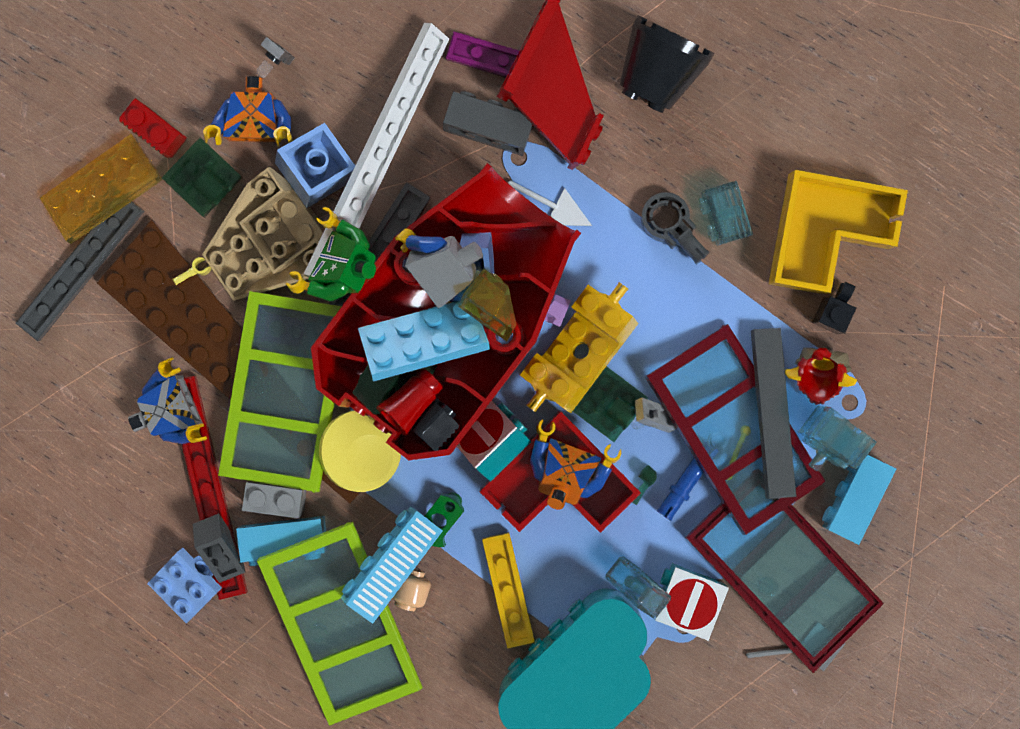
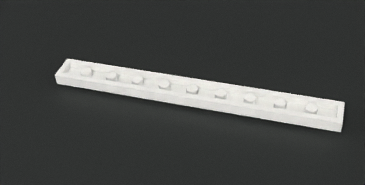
M432 23L423 24L333 211L340 221L344 219L355 227L360 228L445 50L449 38ZM325 228L304 272L305 276L310 277L331 232H336V228Z

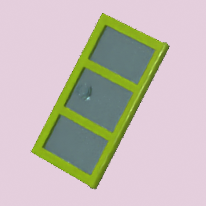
M249 291L218 476L307 490L312 493L320 492L323 468L319 459V444L324 430L332 421L334 402L316 389L311 346L342 306Z
M347 522L344 525L262 556L257 560L329 726L423 688L388 604L372 624L347 606L341 599L344 586L349 580H355L361 572V564L368 557L353 522Z

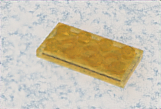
M130 134L41 196L40 200L65 241L72 244L163 179L136 137Z

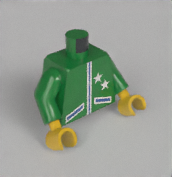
M323 207L322 209L329 213L330 217L327 221L316 218L317 221L325 228H336V232H331L308 279L311 282H306L299 272L292 271L289 273L290 276L298 280V282L294 285L285 284L293 293L298 294L305 290L308 295L327 301H334L345 296L347 293H358L361 291L365 280L373 278L376 273V266L374 264L376 256L368 251L370 244L362 230L344 219L338 220L337 215L332 210Z

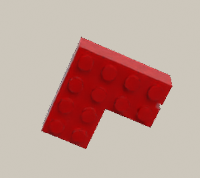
M560 410L542 427L544 432H549L551 423L554 422L555 431L548 436L547 442L552 438L601 457L600 463H603L605 459L604 454ZM538 433L530 439L531 443L491 482L488 480L479 491L497 510L502 504L505 506L501 514L519 532L548 505L549 495L538 490L539 481L535 479L530 464L535 439L539 438ZM613 464L610 467L612 471L603 488L588 498H580L578 503L573 505L600 533L641 494Z

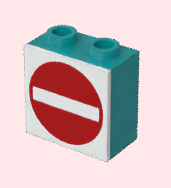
M493 401L490 402L457 446L473 467L490 482L531 443L530 439L524 434L527 428L516 417L513 420L510 419L513 413L502 402L497 405Z
M672 563L670 569L666 568L660 581L663 588L660 595L656 594L650 607V610L653 611L652 615L655 621L709 641L729 587L724 582Z

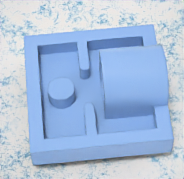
M181 548L147 583L186 624L222 589L212 578L213 573L201 556L193 558L184 548Z

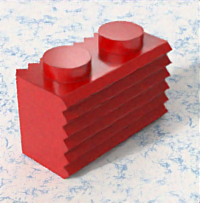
M136 98L119 117V122L167 158H173L187 139V137Z

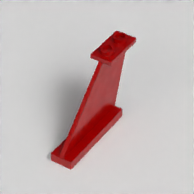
M545 0L496 97L505 102L509 99L569 163L567 168L573 170L580 164L584 165L591 154V150L588 149L592 140L596 141L603 129L600 123L604 115L601 113L595 115L559 5L561 0Z

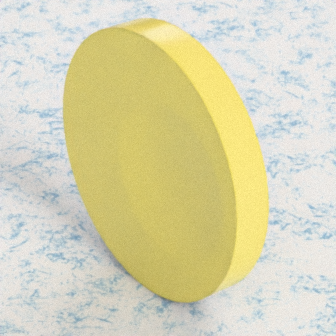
M355 410L342 413L328 424L321 436L319 459L325 474L337 486L349 491L367 492L381 487L391 479L398 468L401 454L385 443L391 436L390 433H383L373 425L374 418L366 415L362 416Z

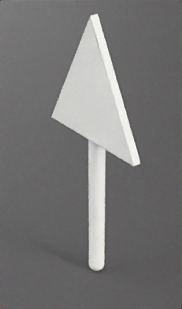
M511 180L508 181V184L514 189L553 208L550 216L565 226H592L565 188L556 204Z

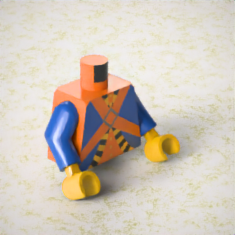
M247 76L245 92H232L230 98L224 101L216 113L211 125L204 128V141L207 143L209 138L215 137L216 145H221V134H223V137L228 141L276 142L277 146L280 147L283 139H288L289 143L293 141L291 135V116L282 101L276 99L272 93L262 92L263 78Z
M542 419L536 426L539 438L535 439L530 464L535 479L539 481L538 490L549 495L547 504L553 509L560 510L563 509L565 502L576 505L580 498H588L600 491L612 471L610 468L612 463L619 461L621 449L617 457L610 458L607 452L612 444L607 445L604 450L605 459L603 463H600L601 457L552 438L547 442L548 436L555 431V423H551L549 432H544L541 428Z

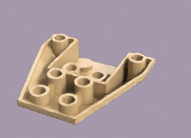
M268 167L247 183L202 255L232 300L235 301L248 297L249 291L262 293L286 286L285 283L292 284L298 282V280L290 276L289 273L292 271L299 272L304 280L309 279V277L304 275V272L325 228L317 221V216L312 209L305 207L288 181L271 167Z

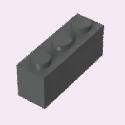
M453 91L443 121V131L520 156L524 155L533 124L518 108L514 110L505 108L503 104L495 100L482 101L476 99L474 94L466 91H461L460 93Z

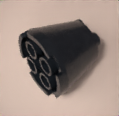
M637 15L632 26L620 85L624 87L622 93L634 100H637L640 96L648 100V107L663 113L665 108L670 110L709 65L715 53L706 48L701 53L697 51L699 48L698 44L654 22L649 27L645 25L647 19Z

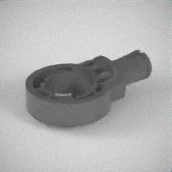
M663 192L652 196L645 203L641 222L648 236L656 241L665 242L671 249L676 245L681 246L696 265L701 262V259L708 256L710 252L692 235L697 226L691 221L688 205L680 196L674 193ZM668 200L673 201L671 208L675 209L678 214V222L670 228H660L652 220L653 212L661 206H668ZM647 211H650L649 220H652L650 221V225L654 230H652L647 223Z

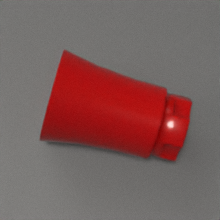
M420 370L416 376H412L400 389L376 408L388 423L407 436L415 422L436 399V395L443 387L427 370Z

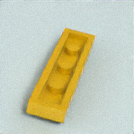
M510 532L482 538L507 649L534 643Z

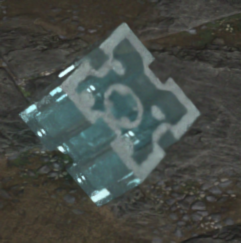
M821 405L815 408L798 431L804 436L802 441L815 451L816 449L818 450V453L809 463V466L815 471H818L826 460L844 470L848 466L856 470L877 443L833 408Z

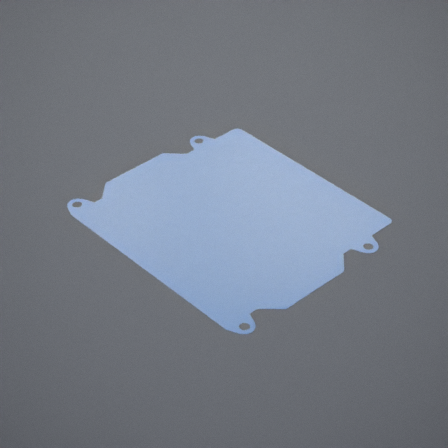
M527 142L525 149L527 161L521 166L512 163L511 152L505 150L503 152L504 168L512 181L556 204L565 188L592 226H566L572 230H578L581 232V235L572 247L555 291L556 295L571 300L561 326L558 327L544 321L536 343L492 401L497 405L502 402L513 413L510 419L513 420L516 417L527 428L524 434L529 439L537 433L536 426L542 419L541 428L560 410L603 454L607 445L610 444L612 445L607 452L610 458L617 457L621 449L619 461L612 464L641 494L601 533L572 504L565 502L563 509L560 510L553 509L547 505L519 532L501 514L505 506L502 504L497 510L479 492L488 479L473 467L457 447L451 455L407 460L401 455L398 468L391 479L381 487L366 493L397 516L403 510H408L410 506L425 516L442 493L455 492L459 494L462 498L464 512L446 533V546L440 548L492 585L482 538L510 532L529 614L549 628L558 618L563 620L570 613L568 609L576 600L581 599L583 601L589 594L599 589L617 590L623 593L637 607L647 629V643L642 652V655H644L657 637L678 643L689 642L697 637L689 633L681 634L676 628L655 621L652 615L653 611L650 610L654 596L661 593L663 585L660 584L666 568L670 569L671 564L674 563L716 580L723 579L685 538L722 502L706 475L702 474L689 493V500L682 503L672 521L656 511L670 493V486L676 484L694 456L677 428L668 433L636 421L635 400L643 397L661 404L645 376L719 330L722 325L727 324L732 329L752 363L751 330L781 328L785 370L797 367L795 362L799 359L803 348H819L703 262L696 265L681 246L676 245L671 249L665 242L652 239L643 229L641 216L576 168L573 170L567 168L569 163L548 147ZM518 191L546 214L551 215L553 208ZM618 282L622 283L629 290L626 291L618 303L639 324L572 413L563 409L556 402L547 399L544 400L537 412H534L526 405L535 395L536 391L528 381L520 376L522 371L536 353L541 356L544 355L575 314L571 306L588 284L598 292L610 295ZM507 329L500 334L499 342L501 344H507L512 340V330ZM723 340L662 380L684 416L688 417L747 377ZM585 344L577 346L575 357L579 359L586 357L589 352L588 346ZM847 373L850 377L855 378L853 373ZM785 375L789 423L818 468L813 426L822 414L841 419H854L860 416L866 407L865 393L859 383L856 382L854 386L843 387L839 395L830 398L829 401H825L823 405L821 403L815 405L799 390L797 380L789 379ZM753 388L692 427L701 443L706 442L712 446V449L715 448L718 451V454L715 455L712 461L719 471L728 465L740 437L739 430L742 426H748L751 432L745 437L737 459L761 444L757 396ZM848 394L854 395L858 400L857 407L852 411H847L842 406V399ZM792 452L796 486L808 478ZM762 457L734 474L730 480H725L731 491L739 486L753 470L758 468L763 473ZM757 485L739 504L747 517H750L771 503L772 500L766 499L765 493ZM781 511L747 535H742L728 513L702 539L732 570L781 522L785 514ZM436 513L432 515V521L435 525L440 527L446 525V518L442 514Z

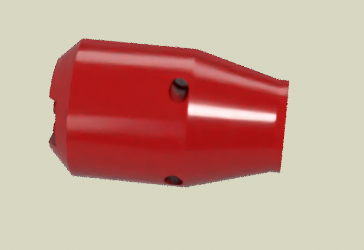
M488 163L479 174L409 225L407 229L412 230L416 236L442 238L453 236L459 244L464 233L491 232L494 254V301L474 302L489 341L490 349L373 382L358 328L437 307L413 275L407 272L405 265L411 250L402 252L401 246L404 243L396 240L395 237L374 263L376 266L374 277L365 280L361 291L352 293L311 346L316 389L339 407H351L362 416L366 415L374 418L373 425L385 434H391L385 443L407 460L452 454L536 343L572 247L581 235V232L566 227L526 199L509 185ZM504 330H512V340L507 344H501L499 342L500 334ZM424 369L431 373L442 385L443 389L436 397L456 413L453 419L459 424V429H455V433L451 434V438H447V442H443V446H440L437 451H434L411 430L407 436L400 433L386 421L376 408L400 389L412 376H416L420 370Z

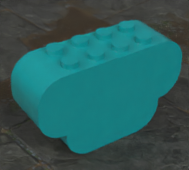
M605 588L592 592L583 601L581 599L576 600L569 607L568 611L570 613L563 620L558 618L548 628L550 633L543 640L537 638L529 646V653L523 659L518 657L508 667L510 672L503 678L500 685L498 705L500 719L507 729H614L646 698L651 686L650 673L642 655L647 643V629L639 610L623 593Z

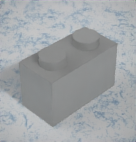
M248 481L245 485L242 511L300 518L304 515L307 490Z

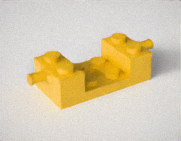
M618 282L610 295L598 292L589 284L571 306L575 314L544 355L541 356L536 353L520 374L536 391L526 406L537 412L544 400L547 399L556 402L563 409L572 413L639 324L618 303L626 291L629 290L626 286ZM585 344L589 348L588 355L582 359L576 358L575 349L577 346Z

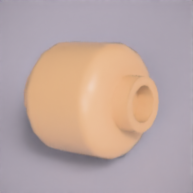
M417 568L412 571L393 596L395 600L394 605L408 611H415L416 608H421L425 605L431 582L424 577V571Z

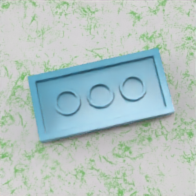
M473 297L467 298L464 302L445 304L439 309L434 307L358 328L373 382L490 349L489 341Z

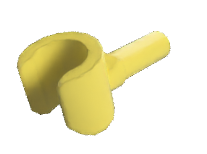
M198 257L193 261L191 268L172 279V281L177 285L196 274L207 275L210 273L211 267L209 266L199 271L198 264L205 261V259Z

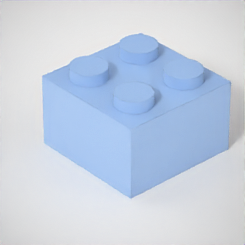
M325 123L278 149L275 159L276 166L306 208L344 187L355 168L354 163Z

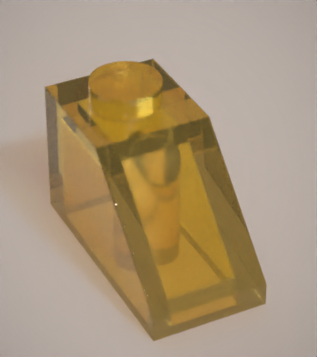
M483 269L463 294L458 307L502 339L508 341L516 327L509 287L498 275Z

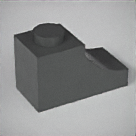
M220 514L193 524L194 547L219 583L245 573V566L243 562L240 563V556L234 545L231 531Z

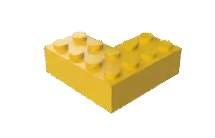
M794 170L788 174L768 284L819 294L831 293L840 241L884 249L898 247L902 221L896 220L889 223V219H895L904 215L908 190Z

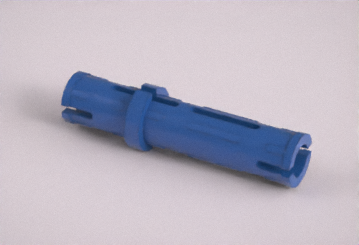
M703 442L702 445L713 460L718 451L715 448L712 449L711 445ZM695 457L676 484L670 486V493L659 509L656 510L670 521H672L682 503L689 500V493L704 473Z

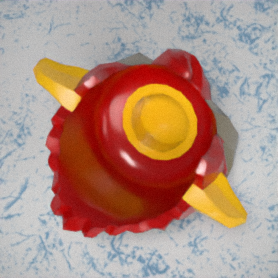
M803 348L799 359L795 362L797 367L785 370V375L789 379L797 380L799 390L815 405L820 403L823 405L825 401H829L830 398L839 395L843 387L854 386L857 382V379L847 374L851 372L848 354L841 351L830 352L827 348Z

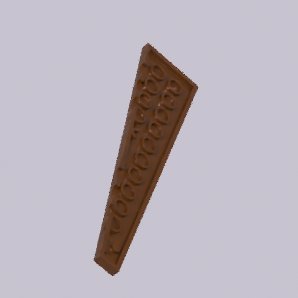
M151 220L97 284L231 400L243 328L198 274L189 277L177 285L174 284L172 279L186 272L192 266L180 254L176 246L158 224ZM254 342L253 349L261 350ZM251 360L243 411L319 424L317 417L311 413L301 401L302 399L292 390L272 363ZM260 425L311 470L317 438L316 434ZM323 470L322 480L349 504L360 494V492L349 491L337 486L327 477Z

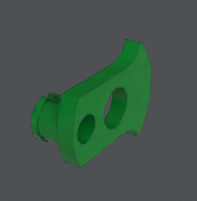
M455 492L442 493L424 516L432 523V515L436 513L442 514L446 518L445 526H437L443 532L433 543V547L446 546V533L464 512L462 498Z

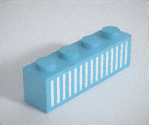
M411 506L408 510H403L395 520L396 526L390 534L386 533L378 542L377 546L379 548L373 556H368L360 566L361 572L355 580H349L342 590L343 595L341 599L344 603L372 624L443 532V530Z

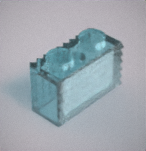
M737 181L713 187L701 193L702 198L699 199V205L702 214H708L710 225L707 226V232L711 242L716 241V245L720 246L753 235Z
M623 556L617 559L605 575V578L633 605L653 619L658 617L671 600V595L664 591L641 568Z

